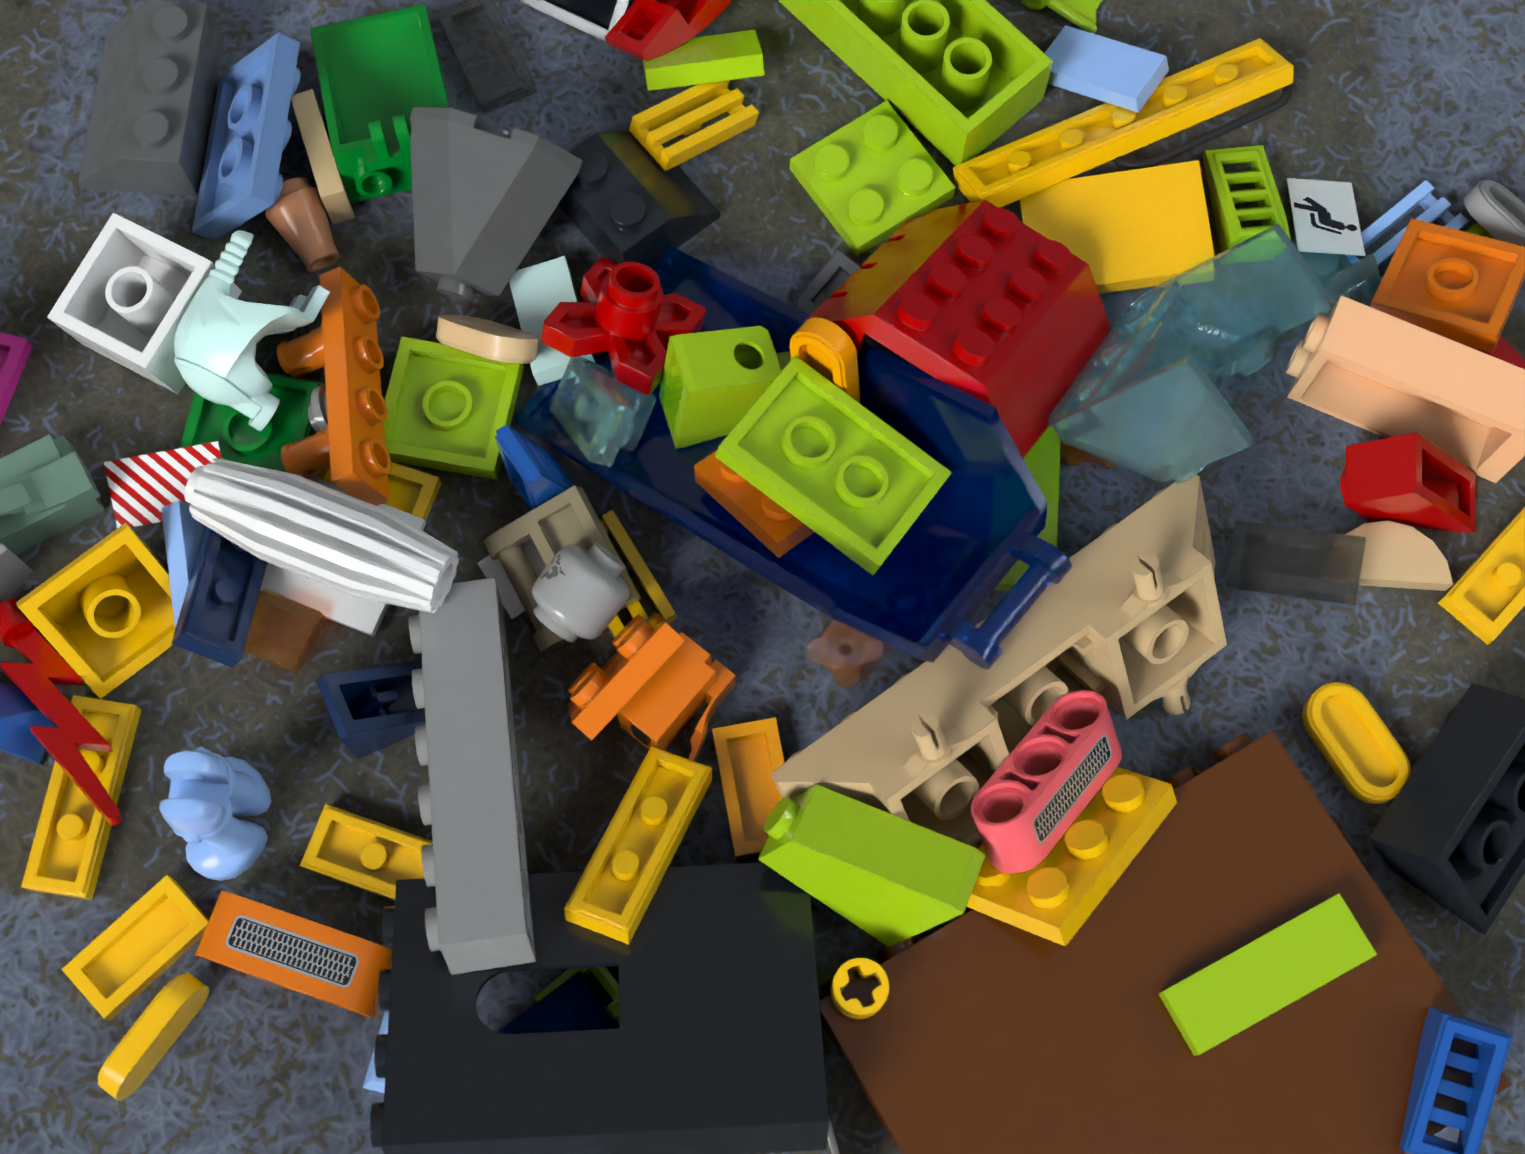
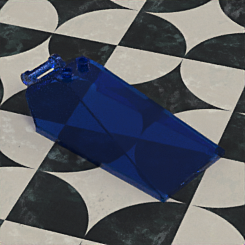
M671 247L652 268L659 276L663 295L677 293L706 308L700 332L762 326L768 330L775 352L781 353L790 351L791 337L810 316L674 247ZM865 342L857 356L860 404L952 472L874 576L816 532L780 558L772 553L695 481L694 465L716 451L728 435L676 449L659 398L661 381L649 395H644L616 381L608 351L593 354L597 368L544 384L513 418L524 431L830 618L928 662L934 663L948 644L960 650L965 657L977 666L986 670L990 669L1002 654L999 646L1049 584L1060 583L1072 568L1071 561L1061 550L1037 537L1046 527L1048 502L1000 419L997 408L939 379H935L929 374ZM1018 559L1030 565L979 628L967 623Z

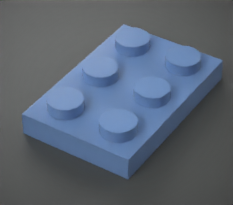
M278 32L220 75L192 233L210 240H216L234 228L240 227L244 222L262 211L271 208L278 200L283 186V178L278 174L281 155L290 139L292 124L287 120L290 101L297 90L301 76L300 69L296 67L300 42Z

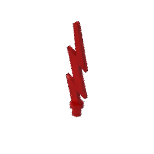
M10 598L0 602V638L6 647L16 648L29 662H0V667L56 727L29 725L31 733L110 825L120 824L122 821L120 810L78 750L113 752L112 747L54 685L84 686L82 678L40 635V631L18 608L16 604L19 601L18 599Z

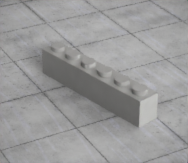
M495 577L452 583V587L446 595L442 606H439L435 613L419 610V614L409 616V633L414 654L422 653V669L412 670V688L417 709L425 708L426 725L415 726V743L419 763L421 766L428 765L429 783L418 785V800L422 822L424 825L432 824L433 844L422 845V867L427 887L435 886L437 906L426 908L425 926L430 950H441L451 975L536 962L506 621Z

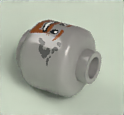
M594 543L588 551L577 545L564 546L533 583L532 595L538 604L533 610L534 615L552 632L568 642L574 643L578 637L589 640L596 639L603 633L630 597V591L626 582L619 576L626 566L613 553L598 543Z

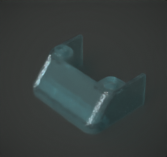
M1278 223L1159 284L1134 301L1119 318L1048 417V423L1065 444L1158 482H1165L1171 479L1175 483L1187 481L1199 473L1205 465L1250 447L1254 441V437L1218 391L1223 380L1237 372H1240L1242 376H1247L1261 369L1272 358L1273 352L1270 349L1281 333L1315 318L1317 313L1324 314L1332 310L1336 302Z

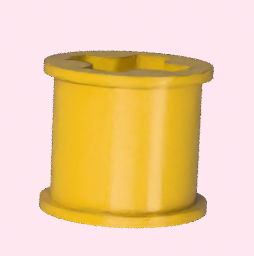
M854 958L842 964L837 970L831 985V997L835 1007L843 1015L852 1019H866L876 1014L885 1003L889 993V981L885 971L878 963L867 958ZM857 970L862 980L872 977L876 980L878 987L870 995L871 1006L863 1008L857 998L847 1001L843 998L841 991L848 986L849 972Z

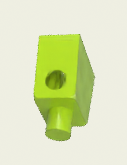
M752 326L670 336L659 398L676 449L728 435L790 362V351L775 352L766 328Z

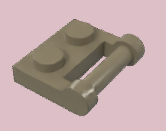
M576 485L492 533L483 541L491 559L500 560L536 630L532 638L541 654L549 653L567 644L568 641L552 632L534 615L533 610L538 604L532 595V586L537 577L521 547L532 539L546 567L560 549L571 544L580 546L588 551L594 543H598L619 558L583 488ZM626 569L619 576L626 582L630 591V597L622 609L641 599Z

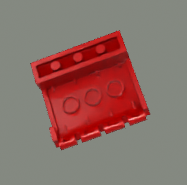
M987 200L930 210L925 216L908 219L889 237V242L883 243L861 265V270H856L832 293L831 299H826L807 318H823L838 325L853 341L857 356L868 335L974 403L975 405L957 441L1010 475L1014 473L1115 342V337L1089 264L1072 254L1062 243L1049 240L1019 221L1009 210L996 207Z

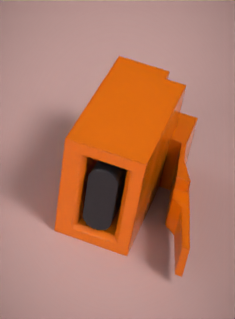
M681 632L679 635L685 642L617 713L620 727L648 750L653 746L667 751L700 710L708 703L709 705L690 739L692 751L688 759L696 762L708 736V723L717 707L736 686V675L716 659L711 664V655Z

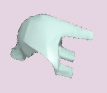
M238 230L232 234L230 242L226 244L225 250L220 254V259L216 260L215 268L210 270L209 277L205 278L177 326L174 335V361L182 378L201 397L210 402L234 408L250 418L248 425L258 431H262L274 415L280 400L268 393L272 390V383L255 361L256 343L266 335L287 334L294 331L295 328L314 322L330 292L317 285L312 288L307 297L301 294L294 297L289 306L245 302L231 296V284L234 282L239 266L242 264L243 258L247 254V249L253 239L252 233Z

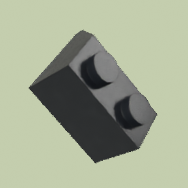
M630 131L596 133L569 152L582 159L579 173L558 205L604 258L617 264L638 262L652 267L721 217L717 208L678 165L665 172Z

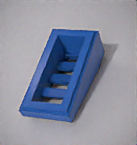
M507 424L496 431L497 436L495 438L509 480L530 511L574 486L556 457L542 446Z
M1429 1006L1421 1034L1399 1148L1411 1154H1478L1513 1035L1493 1025ZM1453 1037L1476 1044L1474 1057L1451 1050ZM1445 1065L1470 1072L1468 1085L1442 1077ZM1440 1093L1465 1101L1463 1114L1433 1105L1436 1094ZM1431 1120L1459 1129L1457 1143L1425 1133L1428 1121Z

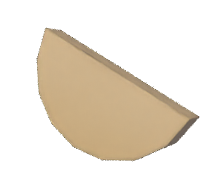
M1392 521L1364 523L1343 535L1324 560L1320 583L1439 591H1446L1453 585L1448 561L1434 541L1412 526Z

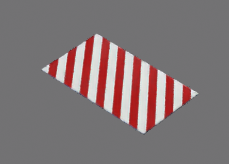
M219 442L104 462L117 528L125 522L129 527L162 522L161 508L177 501L191 505V503L185 501L184 497L188 479L198 466L205 467L208 463H212V459H222Z

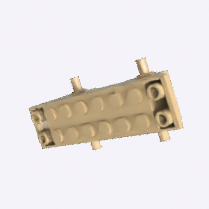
M1190 471L1169 487L1158 491L1151 500L1122 521L1108 527L1097 539L1069 559L1058 563L1047 575L1016 597L1008 599L997 611L965 634L954 638L944 649L915 670L901 676L894 685L858 711L847 715L840 724L811 745L793 754L786 763L770 773L781 798L788 797L793 799L818 784L978 849L983 842L971 814V802L983 785L1059 697L1079 690L1094 691L1102 695L1107 705L1112 706L1126 720L1151 701L1162 697L1163 708L1167 713L1172 715L1183 714L1182 706L1188 710L1191 705L1186 687L1188 678L1194 674L1202 663L1227 646L1214 579L1216 560L1200 477Z

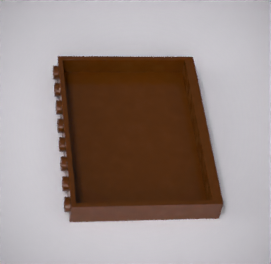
M1273 731L1254 742L1247 733H1244L1213 753L1219 762L1200 774L1197 773L1193 765H1190L1164 781L1172 784L1177 804L1066 947L966 907L964 914L939 924L941 929L918 942L917 938L912 936L890 947L886 946L878 952L884 962L880 966L888 977L889 993L885 1003L873 1016L866 1019H852L839 1012L831 997V985L834 977L820 986L825 998L819 1001L820 1017L823 1025L898 1154H1405L1407 1152L1400 1149L1399 1145L1421 1034L1429 1006L1462 1016L1464 1014ZM1340 893L1377 955L1206 1052L1194 1056L1158 993ZM857 970L849 972L848 986L841 991L845 1001L857 998L863 1008L871 1006L870 995L878 987L876 980L873 977L862 980ZM1453 1037L1450 1050L1474 1057L1476 1044ZM1445 1065L1442 1077L1468 1085L1470 1072ZM1503 1072L1495 1095L1511 1086ZM1437 1093L1433 1105L1463 1114L1465 1101ZM1429 1120L1425 1133L1435 1135L1447 1126Z

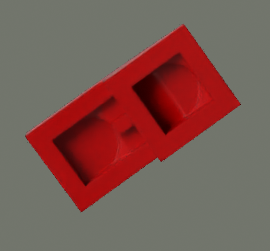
M635 0L604 38L610 46L648 61L662 56L692 39L719 16L732 0H659V2L656 0Z

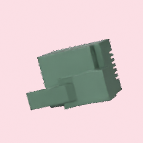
M49 434L0 459V542L15 555L105 510L99 498L101 495L84 461L64 435L54 439Z

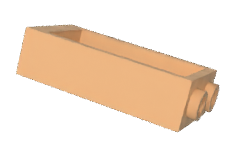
M1342 295L1328 316L1320 313L1316 314L1304 340H1299L1287 365L1285 373L1295 377L1287 396L1288 398L1385 438L1417 432L1476 473L1477 476L1497 483L1525 456V369Z

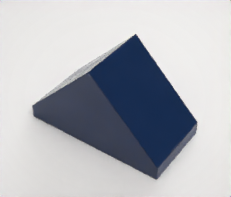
M422 661L323 674L316 680L340 740L357 759L414 735L415 726L426 725L425 708L417 709L412 688V670L422 669Z

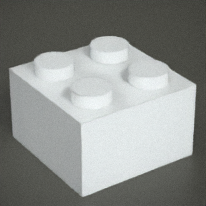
M112 213L47 318L86 347L179 394L186 382L174 361V335L181 318L205 278L209 277L210 270L215 268V264L152 231ZM232 283L231 296L238 299L242 290Z

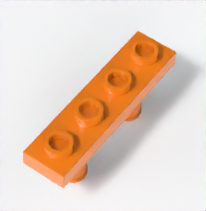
M339 266L319 275L320 286L330 292L321 307V327L290 341L281 342L277 346L276 352L279 364L286 374L291 373L293 378L300 379L310 372L325 367L328 420L326 429L294 443L283 445L281 448V459L287 473L296 474L306 479L330 469L332 483L348 495L378 506L390 501L388 473L391 471V459L385 445L384 421L387 419L388 411L382 396L380 369L384 366V358L378 345L376 321L380 317V307L372 290L366 285H360Z

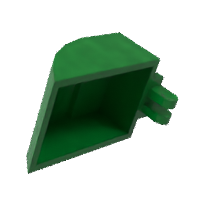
M425 3L310 28L332 153L350 203L412 190L409 124L413 107L450 108Z

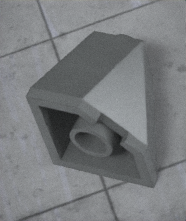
M413 107L409 124L415 269L417 272L438 281L436 288L438 292L458 300L471 302L474 294L500 296L579 173L582 159L540 135L515 127L511 133L496 126L477 123V115L455 108Z

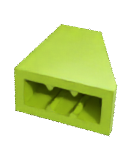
M816 784L793 799L784 797L776 804L764 824V832L769 836L758 860L890 947L964 914L986 855L975 847Z

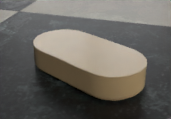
M461 315L438 316L436 339L442 344L502 362L525 364L532 363L537 358L539 336L476 317Z

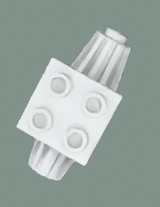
M215 458L212 459V463H208L205 467L198 466L188 479L184 497L186 502L191 503L189 506L190 513H192L191 517L255 557L268 562L260 589L262 593L374 637L389 604L435 613L438 607L442 606L446 595L452 587L451 585L457 572V565L459 564L458 552L423 532L426 521L422 518L386 504L372 505L348 495L335 484L314 476L306 479L296 474Z

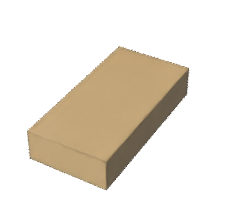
M313 89L294 94L291 97L293 109L321 200L332 225L355 218L354 211L332 153L328 127Z

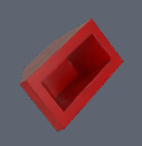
M1417 432L1346 446L1345 470L1341 473L1340 489L1344 498V505L1371 522L1392 521L1416 528L1462 533L1476 532V473Z

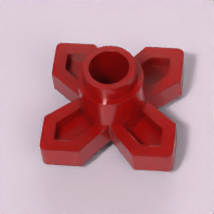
M601 257L583 277L580 294L585 302H560L544 320L541 342L571 358L608 351L615 380L644 395H649L662 380L667 354L664 347H668L670 336L700 332L706 308L677 293L663 295L659 276L647 265L638 262L617 264Z

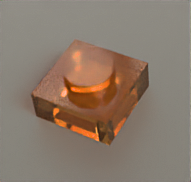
M263 588L257 600L244 653L298 676L326 618L320 611Z

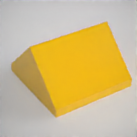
M126 522L16 602L18 608L100 699L173 646L171 642L175 632L169 573L153 551Z

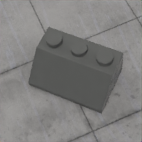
M147 0L108 29L78 185L81 189L198 196L225 43L208 4Z

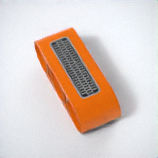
M226 891L220 892L195 952V956L377 1020L381 1012L378 995L379 973L381 969H391L392 949L385 948L380 944Z

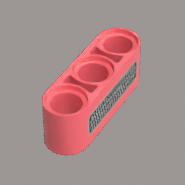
M1079 690L1059 697L1051 704L975 795L971 802V814L992 866L997 870L1014 874L1036 867L1044 860L1118 767L1122 759V750L1107 702L1102 695L1094 691Z

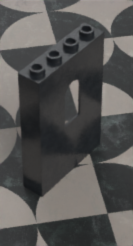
M764 863L668 867L629 945L565 920L564 908L584 871L528 874L536 962L451 975L441 950L431 951L427 940L425 910L426 908L437 907L435 886L427 887L425 879L396 880L395 906L384 907L382 917L383 943L385 948H392L391 969H381L379 973V1006L381 1012H389L388 1034H377L375 1039V1073L377 1078H385L384 1102H373L371 1107L370 1135L373 1148L382 1147L384 1154H755L827 1149L829 1110L810 894ZM618 966L620 1029L502 1034L485 1026L477 1014L476 1003L481 989L490 979L499 974L511 971Z

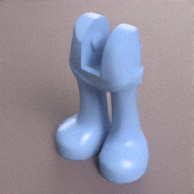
M203 747L173 753L164 764V774L171 781L169 799H164L160 802L159 809L161 815L170 827L173 828L175 834L183 837L188 842L185 848L186 858L194 871L212 880L223 881L236 878L254 864L264 851L268 837L263 827L233 816H255L266 812L271 804L270 790L262 775L242 759L223 757Z

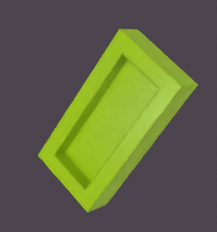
M755 30L694 37L662 56L648 61L642 59L648 91L764 76L763 53Z

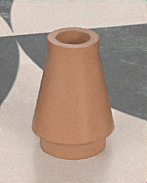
M303 177L284 181L278 200L271 208L265 211L266 218L302 260L308 272H317L336 263L340 258V254L334 244L326 210L318 188L311 187L308 179Z

